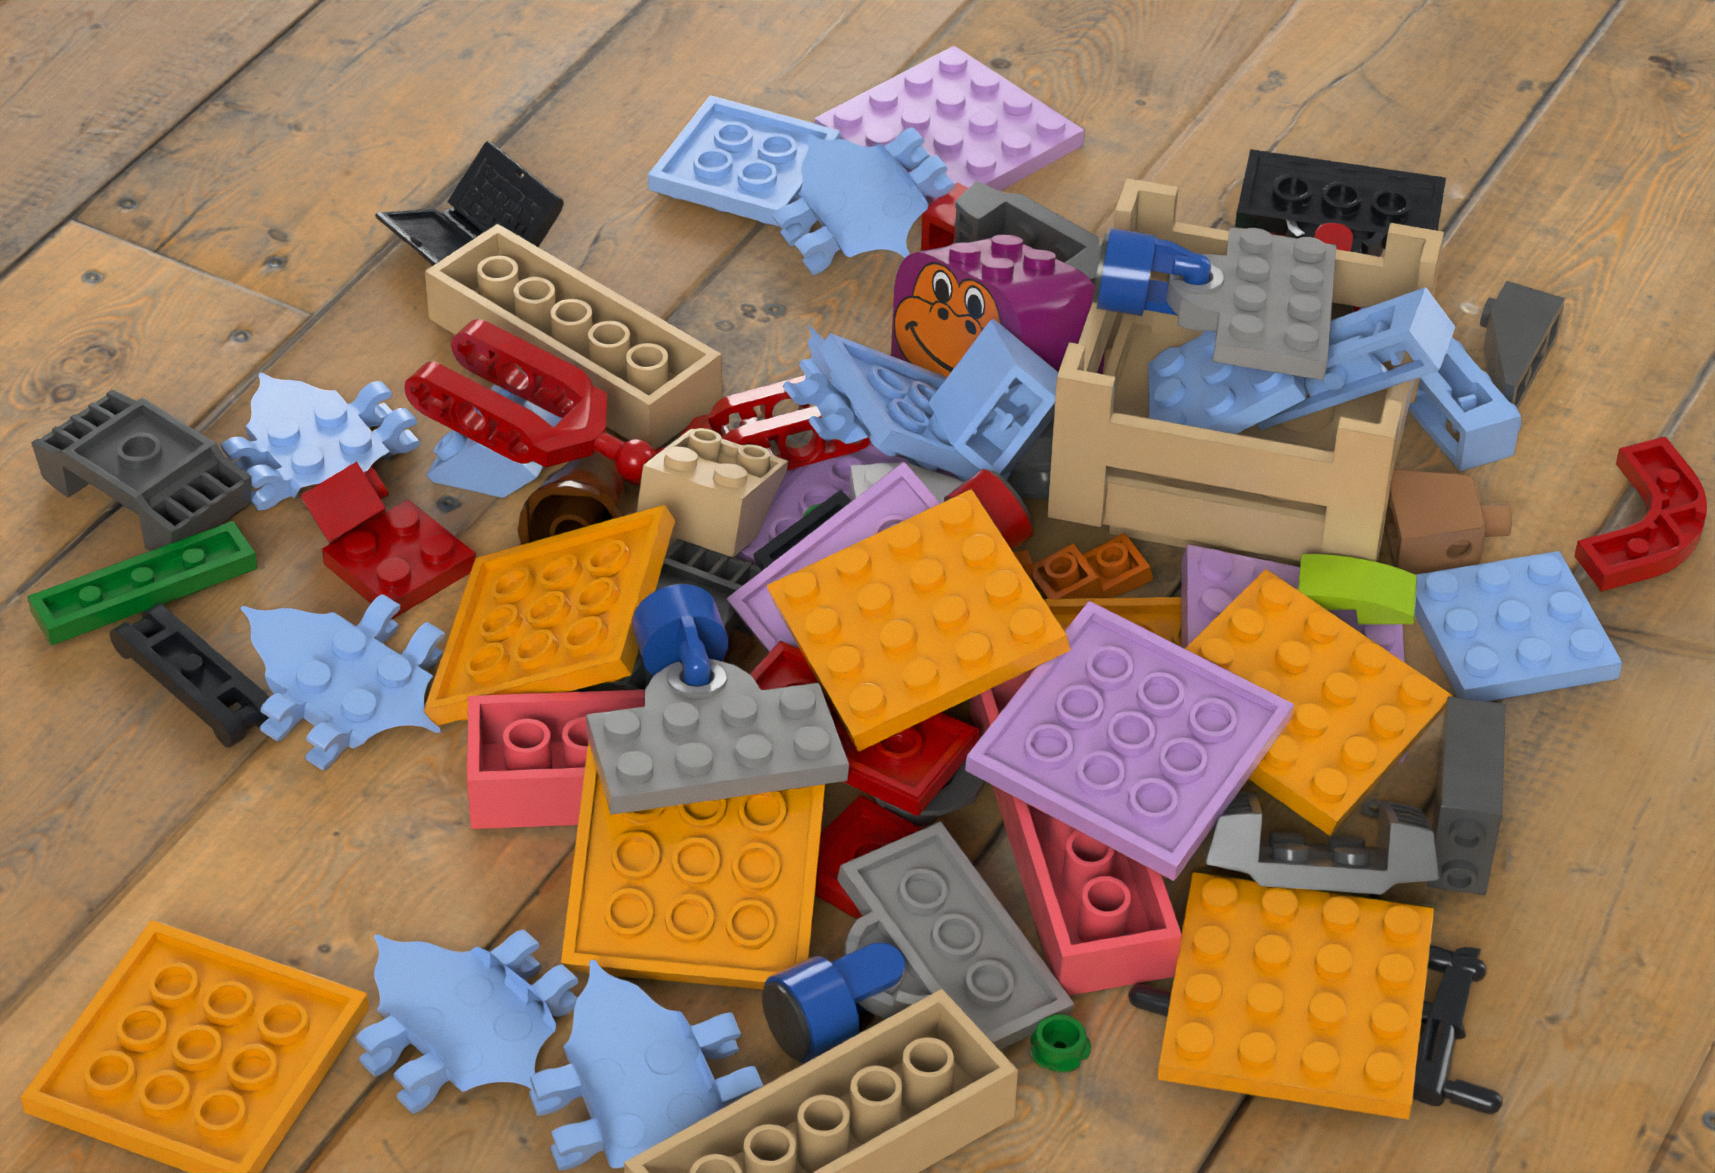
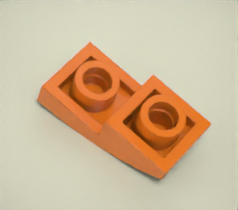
M1122 533L1084 554L1073 543L1034 563L1032 581L1045 599L1113 598L1134 590L1154 579L1151 566L1127 535Z

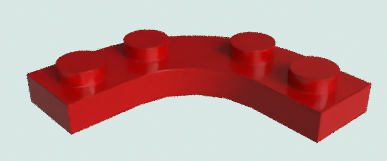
M1666 436L1622 447L1618 451L1616 465L1643 498L1649 510L1646 516L1629 527L1577 541L1574 557L1601 592L1670 572L1692 554L1701 539L1707 514V500L1704 488L1695 472Z

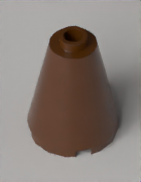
M597 452L592 456L569 461L535 490L524 503L520 512L517 530L521 545L626 516L625 479L617 472L614 461Z

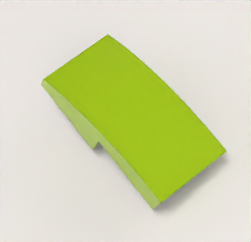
M1301 554L1298 591L1326 610H1356L1358 625L1415 624L1417 575L1397 567L1361 558L1327 554Z

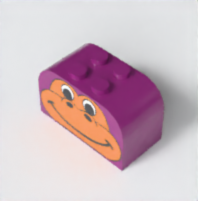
M996 235L988 239L955 243L946 247L912 253L902 261L896 274L891 356L948 377L989 321L995 319L1059 372L1069 342L1079 343L1092 306L1095 286L1082 271L1055 259L1056 255L1053 252L1035 250L1023 244L1022 238L1014 235ZM1105 350L1097 371L1099 374H1103Z

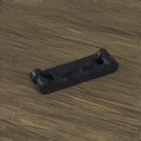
M157 603L143 611L142 619L131 625L128 622H124L110 631V639L117 652L125 659L132 658L208 724L224 746L228 748L234 746L245 738V731L255 725L260 728L269 718L261 712V707L269 696L163 605ZM235 703L242 706L234 712L228 708Z

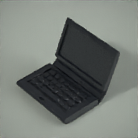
M486 141L447 201L454 208H449L441 213L436 209L376 213L375 217L416 250L431 265H435L496 224L539 247L562 211L564 202L561 197L492 142Z

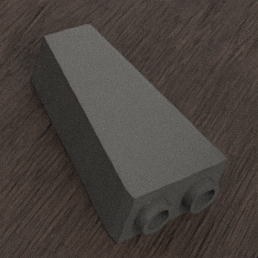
M1456 697L1447 698L1440 739L1432 823L1439 880L1427 881L1426 887L1486 895L1502 817L1506 704Z

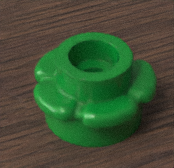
M1058 1014L1043 1019L1030 1038V1042L1033 1045L1030 1054L1033 1060L1042 1068H1047L1054 1072L1066 1073L1074 1071L1080 1067L1081 1060H1086L1090 1056L1091 1043L1089 1038L1086 1037L1085 1028L1077 1019L1068 1015Z

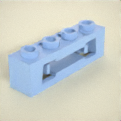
M1426 287L1331 320L1328 362L1324 380L1304 377L1305 397L1308 393L1311 397L1256 425L1260 430L1439 371L1455 330V325ZM1406 351L1414 360L1389 371L1382 364L1392 360L1391 364L1393 366L1401 365Z
M1452 337L1440 370L1421 376L1415 403H1409L1408 411L1459 471H1464L1514 456L1518 432L1521 429V415L1517 407L1512 402H1509L1492 383L1490 376L1485 371H1482L1465 352L1463 345ZM1447 419L1452 423L1453 431L1460 433L1459 443L1446 430Z

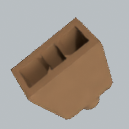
M1394 469L1384 524L1393 567L1416 575L1477 565L1481 560L1484 537L1510 535L1512 515L1509 504L1481 505L1475 481L1470 476Z

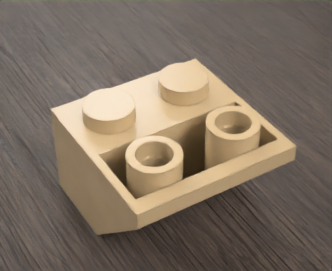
M691 428L643 465L637 512L666 505L675 519L672 537L734 557L757 537L787 471L788 461L770 455V452L761 446L740 445L722 439L721 435L713 430Z

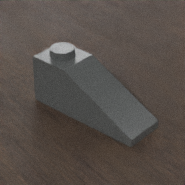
M1506 281L1496 299L1488 298L1481 315L1480 326L1487 328L1483 350L1488 375L1492 383L1505 398L1518 409L1558 338L1565 298Z

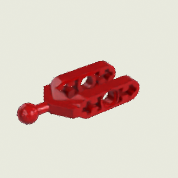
M481 319L470 321L452 338L451 349L456 360L468 371L563 418L555 427H552L533 411L436 362H426L405 382V394L417 411L520 464L535 462L546 468L592 456L597 452L614 461L617 472L624 479L639 482L642 478L643 465L656 456L654 448L644 440L632 439L623 442L606 433L607 392L593 386L585 372ZM516 365H518L519 367H521V368L523 369V371L526 373V375H524V374L517 368ZM474 407L477 408V409L479 410V412H480L483 416H481V415L474 409Z
M805 376L786 381L799 383L805 379ZM786 381L720 399L712 407L709 414L695 417L680 435L682 436L691 428L710 429L719 433L722 439L740 445L761 446L767 449L772 456L769 441L774 440L781 453L775 457L788 461L787 471L858 452L871 444L869 437L849 444L844 443L840 439H832L826 442V439L821 438L808 421L811 416L823 418L816 405L810 407L809 404L799 405L798 411L773 417L772 411L775 405L784 399H791L782 386ZM760 405V411L765 420L757 421V415L753 407ZM738 413L742 419L740 427L730 431L727 425L729 423V415ZM808 430L813 431L811 441L806 446L792 448L786 445L787 436ZM666 447L655 449L656 455ZM625 479L626 482L634 486L641 485V481L634 482Z

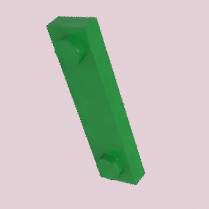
M234 521L31 594L27 596L30 612L52 646L141 613L157 603L162 605L258 569L256 553Z

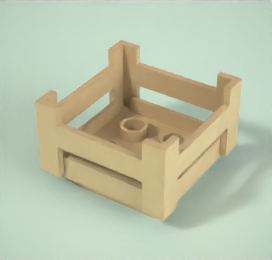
M1126 178L1115 209L1114 228L1157 235L1156 239L1171 241L1193 253L1226 255L1229 231L1175 222L1179 187ZM1390 223L1384 257L1336 249L1332 302L1368 308L1424 287L1434 297L1444 232ZM1151 271L1149 279L1169 282L1170 274ZM1092 303L1079 343L1069 342L1057 375L1048 502L1049 518L1101 527L1103 524L1110 526L1109 534L1113 535L1125 533L1129 538L1186 548L1188 544L1300 567L1301 554L1339 555L1377 562L1382 543L1394 466L1409 403H1415L1421 377L1260 430L1255 424L1237 434L1149 419L1148 362L1154 360L1165 349L1179 347L1201 336L1204 331H1194L1177 326L1179 317L1177 315L1144 310L1143 316L1096 309L1097 303ZM1105 348L1112 349L1104 374L1097 373ZM1406 351L1401 365L1393 366L1391 364L1392 360L1382 364L1389 371L1414 360Z

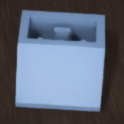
M992 319L929 401V405L953 448L978 469L993 470L1004 476L1014 470L1054 418L1058 372L995 319Z
M497 385L490 389L533 411L552 427H555L563 419ZM474 407V409H475L481 416H483V415L479 412V410ZM451 430L435 446L433 453L437 457L426 476L434 483L504 498L536 479L543 466L535 462L525 464L514 462Z

